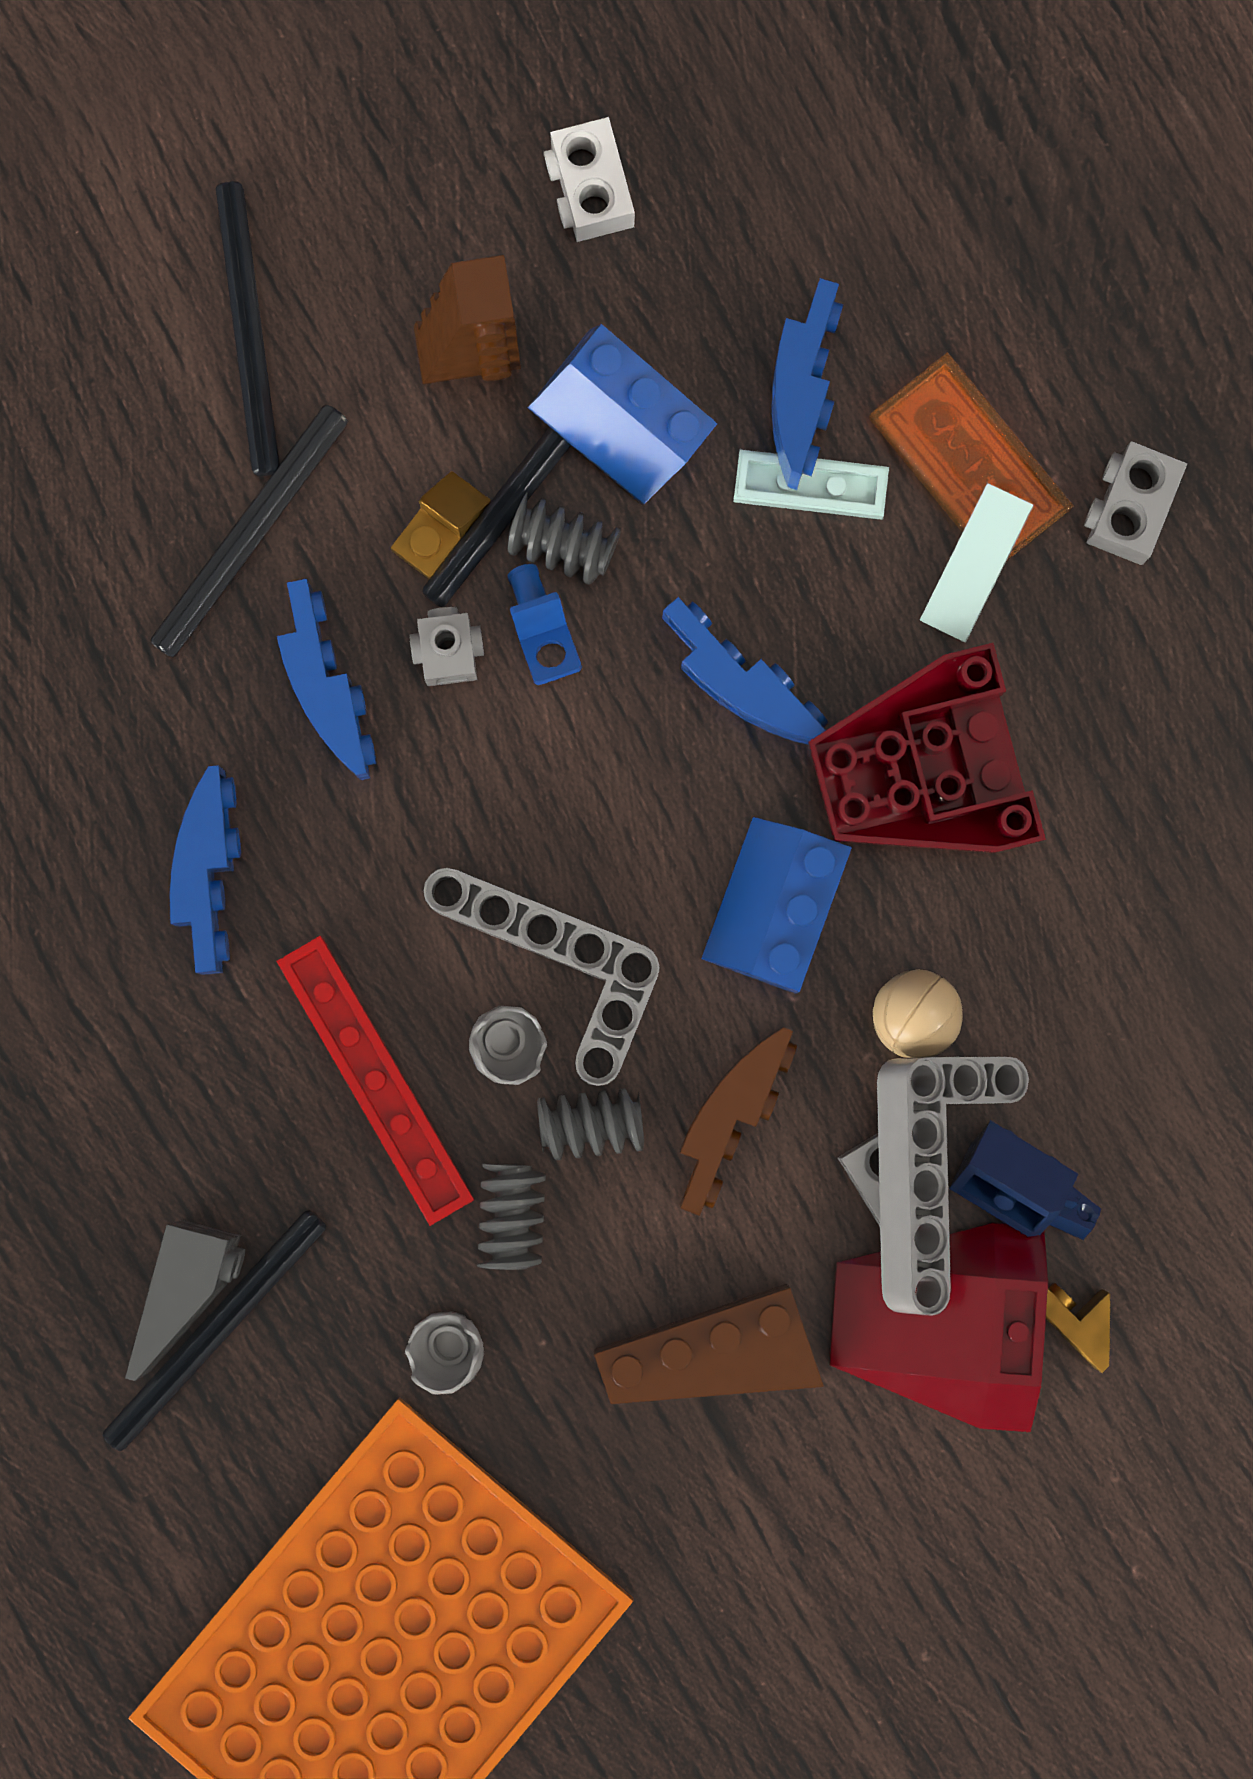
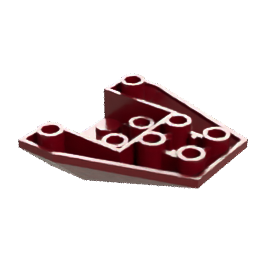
M994 643L941 656L808 742L834 841L997 853L1046 840L1033 790L1027 792L1024 790L1000 697L1006 692Z
M988 1223L949 1233L950 1300L941 1313L933 1316L894 1312L886 1305L882 1294L881 1251L836 1262L830 1366L979 1429L1031 1432L1042 1383L1048 1294L1045 1230L1041 1235L1027 1237L1008 1224Z

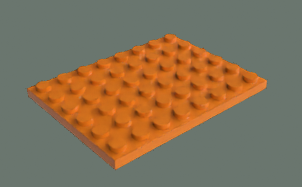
M399 1397L128 1719L197 1779H485L632 1604L633 1597Z

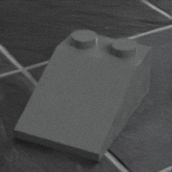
M185 1220L166 1225L125 1379L136 1381L151 1372L228 1285V1282H231L232 1278H238L245 1256V1249L238 1247L241 1235Z

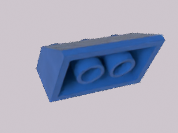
M602 324L590 329L527 407L642 505L687 463L717 425L712 418Z
M753 817L701 959L789 992L799 993L852 847L806 830Z

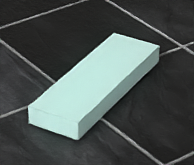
M740 450L733 502L882 520L889 467L817 459L812 477L802 474L798 489L795 490L787 487L777 454Z
M987 483L920 621L963 642L967 641L1034 506L1033 504Z

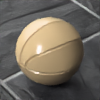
M920 969L902 972L890 979L879 990L875 998L873 1007L874 1029L881 1042L891 1052L901 1057H934L946 1050L956 1040L961 1030L963 1020L961 999L955 988L945 978H941L940 975L934 972Z

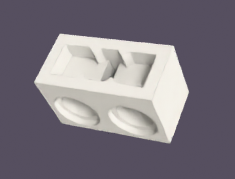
M609 117L550 132L551 150L544 151V157L550 180L560 179L564 197L557 199V205L564 229L573 227L576 241L580 242L633 228L635 212ZM584 149L591 152L595 158L588 165L577 166L571 163L568 157L572 152ZM597 196L604 199L608 206L600 213L591 214L586 212L581 207V204L585 199Z

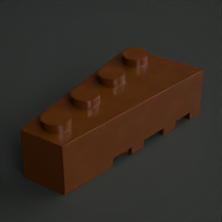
M504 255L451 263L439 283L440 291L433 293L430 298L431 307L424 308L421 313L422 321H416L413 326L422 383L429 384L482 375V379L486 381L510 377L512 375L511 370L521 369Z
M788 1284L594 1349V1356L610 1404L824 1387L798 1308Z

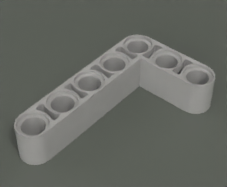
M444 868L432 873L425 882L424 896L429 906L438 914L606 982L577 1052L575 1065L581 1079L588 1084L600 1086L614 1080L620 1072L658 977L660 967L654 952L644 945L458 870ZM446 879L456 880L462 887L461 898L452 906L438 904L434 896L438 883ZM491 898H501L509 905V916L500 925H488L482 919V906ZM542 916L553 920L557 927L554 939L548 944L543 945L534 943L528 936V926L531 921ZM588 935L597 937L604 945V953L601 959L591 964L578 960L574 952L577 941L583 936ZM634 954L644 956L651 965V974L646 980L639 983L627 980L622 974L621 969L624 960ZM611 1002H624L632 1011V1021L623 1030H612L603 1022V1010ZM595 1048L605 1049L613 1058L611 1072L602 1078H595L587 1074L583 1065L586 1054Z
M896 1058L888 1060L883 1064L878 1073L877 1103L882 1294L886 1305L894 1312L933 1316L941 1313L950 1300L946 1104L1013 1103L1019 1101L1028 1089L1029 1077L1024 1064L1017 1058Z

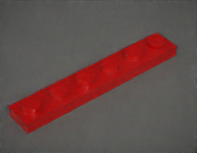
M319 936L277 960V964L429 1226L475 1200L323 937Z

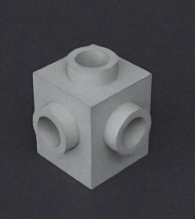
M457 607L432 609L428 611V618L417 619L419 633L410 634L413 664L423 663L424 679L427 686L478 680L475 657L484 656L480 625L471 626L468 613L458 614ZM451 640L455 642L450 649L443 650L439 648L444 641Z

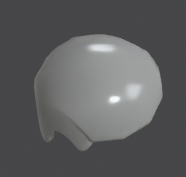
M498 1005L477 1019L469 1038V1052L479 1072L495 1083L519 1085L536 1076L541 1070L540 1064L547 1047V1041L535 1016L522 1007Z
M454 1311L432 1313L415 1325L408 1341L409 1344L405 1349V1354L408 1357L412 1370L411 1379L416 1385L432 1394L454 1393L470 1383L480 1370L484 1356L483 1342L478 1329L466 1316Z

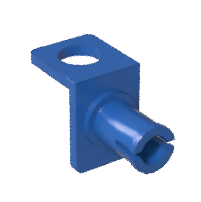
M534 564L521 565L511 570L507 578L513 588L518 605L511 607L510 612L534 683L542 685L581 671L582 665L569 632L558 593L554 592L546 595L539 577V570ZM558 644L563 647L566 652L563 662L556 667L550 668L541 665L537 660V655L543 646Z

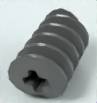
M526 493L516 512L509 532L508 553L515 556L527 545V560L534 563L545 552L547 569L553 570L562 560H565L564 574L571 578L583 567V581L585 584L590 585L600 574H602V577L604 576L616 548L621 528L616 527L607 538L602 537L603 521L597 520L588 531L584 530L583 513L579 512L568 524L565 522V506L560 505L551 516L546 515V499L541 498L530 509L527 508Z
M626 1088L619 1089L616 1104H612L606 1091H599L595 1106H591L585 1093H579L576 1107L571 1109L565 1095L558 1096L554 1111L550 1110L544 1097L538 1098L537 1105L542 1151L544 1153L545 1147H548L554 1160L562 1159L565 1145H569L575 1158H581L586 1142H589L596 1156L603 1154L606 1140L610 1141L616 1154L623 1153L626 1138H630L636 1151H643L644 1132L639 1092L636 1102H632Z
M483 1163L482 1167L495 1172L496 1177L482 1181L481 1188L495 1193V1198L480 1202V1208L493 1213L494 1218L479 1223V1229L493 1234V1239L479 1243L478 1249L492 1255V1260L477 1264V1267L522 1270L541 1264L542 1256L528 1250V1247L542 1243L543 1235L529 1230V1227L542 1223L544 1215L530 1209V1206L544 1202L545 1194L531 1189V1185L545 1181L546 1174L533 1169L530 1165Z

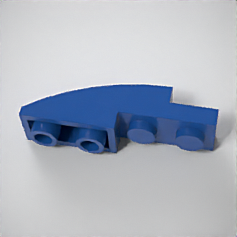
M821 278L817 285L806 324L788 318L785 320L772 386V424L777 456L787 487L795 490L798 489L802 474L812 477L820 447L811 445L816 428L826 431L835 402L826 399L830 381L821 379L829 354V349L822 348L821 344L826 331L835 334L844 304L835 302L839 284Z
M307 579L287 582L296 632L277 636V640L292 688L306 716L333 753L360 780L369 779L368 765L377 764L371 734L362 736L358 716L367 715L361 685L352 686L347 674L329 676V671L337 669L332 641H322L319 622L327 620L322 592H313Z
M678 597L663 610V620L692 651L682 661L681 669L704 692L723 707L769 733L809 745L808 742L826 731L823 728L828 724L825 716L812 702L807 701L803 705L794 696L790 689L795 685L779 665L774 663L771 667H768L760 659L746 672L741 667L746 662L745 658L729 640L725 639L720 644L707 628L712 625V622L697 604L691 602L686 606Z
M208 766L194 790L179 830L171 869L170 922L175 926L191 925L195 973L202 975L223 973L222 961H229L230 959L228 934L226 930L219 931L217 911L225 910L224 886L222 880L214 879V873L234 871L233 858L241 857L238 828H230L229 808H236L237 803L235 782L233 777L226 778L225 770L220 766Z

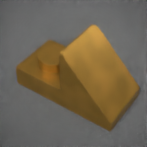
M451 471L419 500L421 509L391 546L392 552L430 579L491 500Z
M1054 1282L1048 1288L1046 1319L1096 1370L1103 1373L1109 1367L1110 1293L1101 1289L1082 1309L1073 1315L1070 1311L1077 1304Z

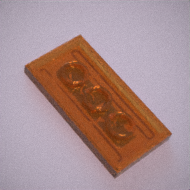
M948 352L869 415L871 422L962 533L987 483L1034 505L1007 561L1074 507Z

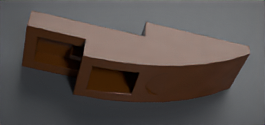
M783 1027L759 1042L726 1073L703 1103L679 1150L680 1153L697 1159L679 1206L681 1209L700 1216L704 1206L713 1209L723 1184V1180L715 1177L722 1158L729 1161L732 1160L742 1134L734 1130L736 1121L738 1120L754 1127L757 1126L759 1118L769 1121L779 1092L771 1089L778 1070L784 1073L788 1072L797 1049V1044L789 1042L793 1031Z

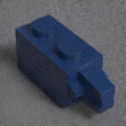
M991 1120L969 1146L949 1188L1027 1237L1041 1235L1051 1225L1084 1240L1093 1230L1101 1212L1099 1206L1073 1187L1078 1173L1060 1163L1056 1158L1045 1154L1017 1137L1012 1131L1004 1129Z

